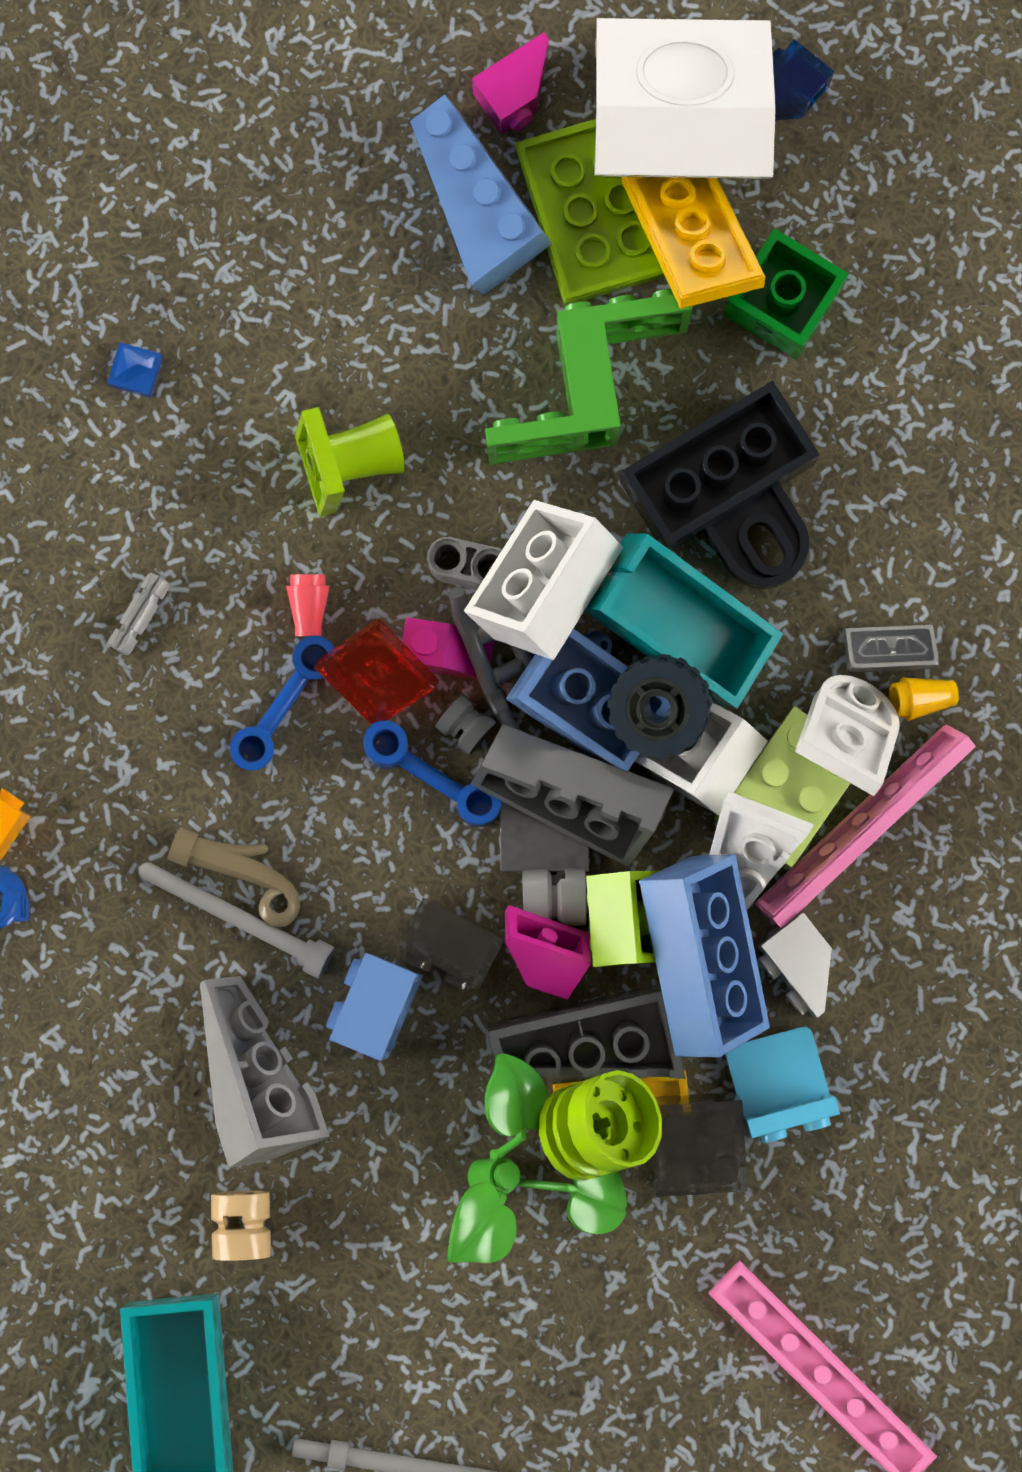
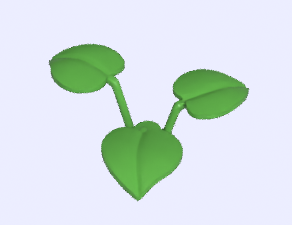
M508 1054L496 1055L495 1067L485 1093V1113L490 1126L497 1133L506 1137H515L499 1149H492L490 1151V1158L477 1159L471 1164L468 1171L470 1188L460 1200L450 1232L448 1261L452 1263H492L501 1260L510 1252L515 1241L517 1225L514 1213L511 1209L504 1206V1203L507 1200L505 1194L512 1192L516 1187L571 1193L572 1195L567 1205L568 1219L577 1229L588 1234H604L613 1231L623 1222L626 1215L627 1199L623 1181L618 1171L585 1181L573 1179L574 1185L521 1179L518 1166L509 1158L504 1157L505 1154L526 1139V1129H539V1115L546 1099L549 1097L547 1088L539 1074L526 1062Z

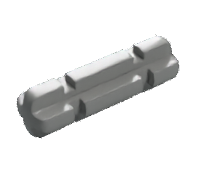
M154 573L147 574L140 586L143 589L141 594L136 593L119 622L122 626L120 629L115 628L108 640V644L113 649L124 655L131 654L138 642L135 639L137 634L142 635L159 606L156 602L158 599L162 600L169 589L170 584L165 579Z

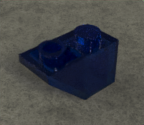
M794 39L785 50L779 47L772 54L775 121L803 118L830 87L834 75L833 69Z

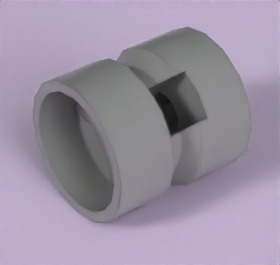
M560 868L556 875H551L548 869H522L524 911L550 920L557 919L559 923L568 926L586 925L585 868Z

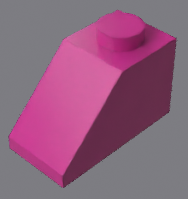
M544 32L472 78L473 95L501 135L510 129L514 132L523 129L534 119L533 114L537 112L549 55V38Z
M406 617L399 658L402 668L478 679L461 635L458 634L455 625ZM494 641L484 645L490 663Z
M508 905L505 910V943L526 986L568 1000L591 965L590 933Z

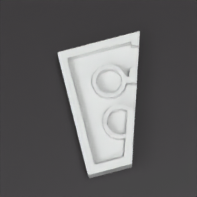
M729 792L722 804L709 855L736 854L746 909H748L777 871L786 863L799 844L809 835L814 824Z

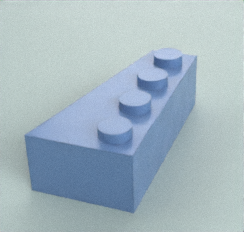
M444 94L410 122L470 283L478 292L485 295L551 246L552 242L459 110Z

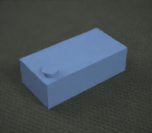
M736 854L691 856L640 880L639 883L675 1057H721L769 1029L770 1025Z

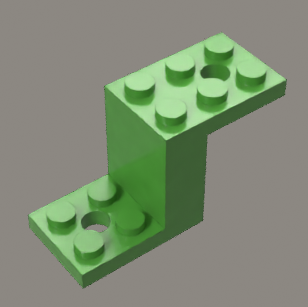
M663 289L654 292L651 298L635 300V297L632 295H622L611 298L608 301L609 304L591 306L590 302H576L565 306L564 311H557V341L569 416L564 417L563 412L556 411L540 414L537 416V421L520 423L517 418L495 421L492 428H485L489 465L618 446L621 425L608 344L687 333L692 306L680 309L672 290Z

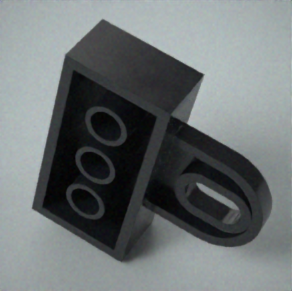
M772 380L622 470L620 483L655 540L670 551L677 549L704 532L724 566L736 580L752 588L771 589L779 587L794 578L805 563L809 551V535L806 525L783 490L782 485L813 467L820 454ZM759 525L766 527L771 532L783 552L784 558L780 565L770 567L762 563L748 541L747 532L750 528Z

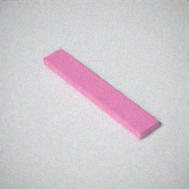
M947 724L944 725L884 781L882 787L874 796L870 794L766 891L754 905L765 917L782 929L976 747L971 739Z
M740 1260L708 1292L887 1472H924L937 1458V1455Z

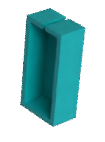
M626 533L620 543L623 549L610 569L612 571L611 575H606L584 612L646 656L654 655L656 657L662 654H670L673 658L678 659L681 657L687 660L690 666H695L701 672L700 675L703 680L707 681L709 685L708 692L712 696L713 703L719 706L738 709L783 633L649 534Z
M219 1293L128 1302L120 1308L132 1472H233Z

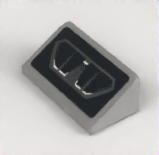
M933 625L844 629L847 673L935 669L939 666Z

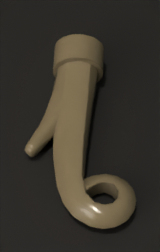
M183 827L178 829L167 860L185 867L188 864L267 888L269 890L265 892L259 903V914L263 921L271 926L282 927L295 920L299 914L300 900L299 893L293 884L282 874L263 863L249 858L268 852L267 845H235L215 842L199 837L200 834ZM282 897L287 905L285 911L281 913L273 912L270 904L273 900Z

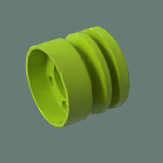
M616 1070L556 1090L546 1099L539 1115V1137L545 1155L556 1170L567 1178L585 1181L646 1163L656 1153L661 1140L662 1116L657 1100L647 1084L632 1073Z

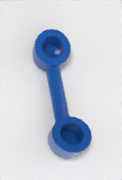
M309 636L302 639L296 645L292 653V663L295 671L256 727H246L239 730L233 736L230 743V754L233 761L240 768L256 771L264 768L271 761L274 754V744L271 739L273 732L309 680L322 679L333 671L337 653L333 644L328 639L321 636Z
M378 721L367 729L364 736V752L367 759L374 766L381 769H392L400 766L457 802V812L460 818L468 825L484 827L491 824L498 817L501 809V800L471 784L464 787L408 751L407 736L398 724L392 721Z

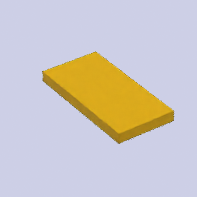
M622 177V184L680 309L764 288L765 275L717 178Z

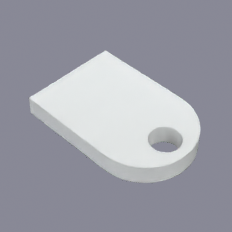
M847 675L830 677L823 683L812 700L795 752L874 796L884 783L900 727L898 714L889 699L868 682Z

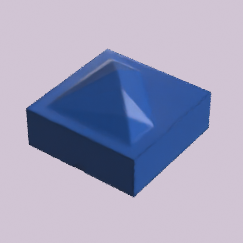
M119 342L107 384L112 388L151 398L163 356L157 352Z

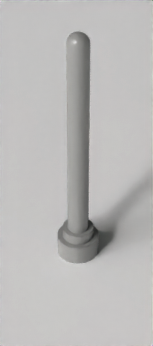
M146 862L139 867L138 872L142 879L298 958L297 963L304 966L303 971L317 979H320L334 954L335 947L320 939L317 942L310 939L304 942L152 863Z

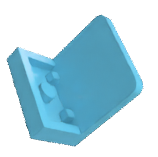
M798 1027L750 1040L725 1054L747 1135L751 1138L760 1137L761 1144L786 1138V1129L803 1125L805 1132L830 1126L829 1117L840 1114L836 1097L829 1094L813 1033L808 1027Z

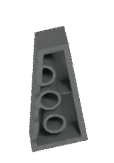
M660 984L487 1024L494 1060L496 1061L497 1054L514 1056L529 1064L540 1077H596L604 1073L620 1070L632 1073L638 1078L669 1077L686 1079L681 1057H675Z

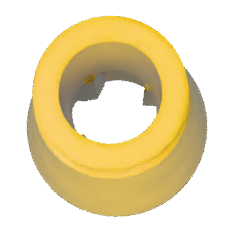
M902 677L899 682L892 683L889 689V701L894 706L898 717H904L907 721L956 706L959 700L958 688L954 680Z

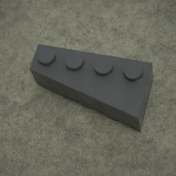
M503 724L471 783L472 786L626 867L630 866L655 832L674 791V788Z

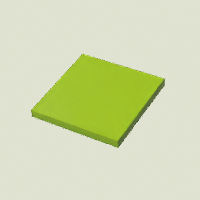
M596 119L514 143L537 222L552 242V245L546 250L564 307L572 303L582 302L665 277L622 184V177L594 176Z

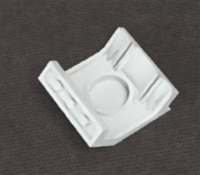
M597 18L595 41L596 146L594 176L770 179L773 177L775 91L771 20Z

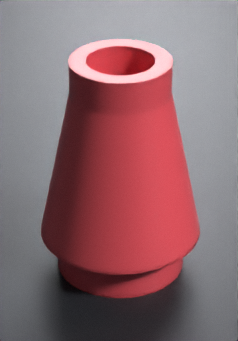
M325 574L290 575V586H286L295 624V636H322V622L330 585H326Z

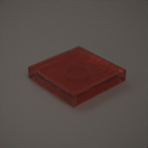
M380 618L319 658L314 667L371 725L378 721H387L433 691L439 682V679Z

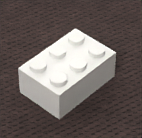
M533 500L464 612L493 639L554 660L619 556L623 546L595 517Z

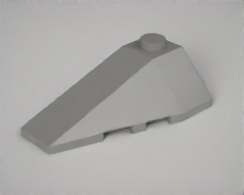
M241 976L202 981L200 983L215 1124L228 1167L233 1168L266 1162L330 1137L316 1094L308 1082L300 1086L289 1069L287 1063L293 1060L286 1047L278 1051L265 1031L269 1020Z

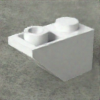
M801 913L758 946L759 950L763 953L758 958V961L773 980L781 976L791 989L786 994V997L802 1016L809 1012L812 1017L818 1018L825 1012L832 948L807 916Z

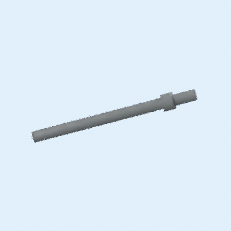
M295 1438L292 1457L327 1462L328 1468L345 1470L346 1466L381 1472H498L349 1447L350 1442L333 1439L331 1444Z

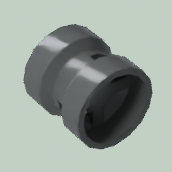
M462 694L446 710L435 727L445 736L452 735L458 740V747L469 756L491 733L497 722L488 714H479L474 709V702Z

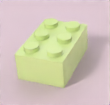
M795 706L782 721L734 792L814 824L809 835L799 844L782 866L786 870L794 866L851 784L795 752L807 718V714ZM717 815L714 820L718 822L719 816Z

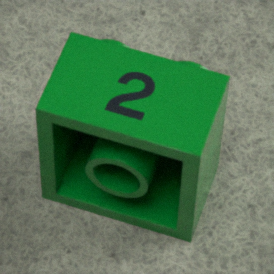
M774 228L756 255V259L765 275L764 288L730 296L726 304L724 316L798 360L842 291L849 273Z

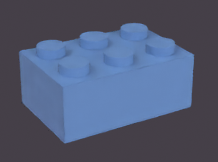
M575 629L571 631L554 660L535 654L506 697V700L591 758L628 771L640 754V752L628 749L626 747L627 744L622 739H618L615 735L616 730L609 721L610 708H608V699L612 695L611 689L628 666ZM652 696L650 698L651 710L658 716H664L670 708L668 700L662 696Z
M365 953L361 960L354 958L344 981L345 985L351 987L347 998L343 1002L336 1001L326 1024L327 1028L333 1030L329 1040L379 1061L389 1058L423 975L369 953Z

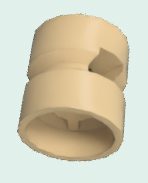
M229 1191L211 1194V1220L218 1224V1229L212 1233V1259L238 1261L271 1257V1230L264 1227V1221L270 1218L269 1191ZM239 1216H242L244 1225L238 1226Z

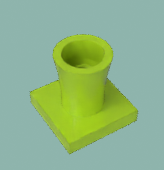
M319 407L301 412L295 439L319 517L337 512L345 492L342 482L404 472L401 442L395 424L389 414L346 431L327 435Z

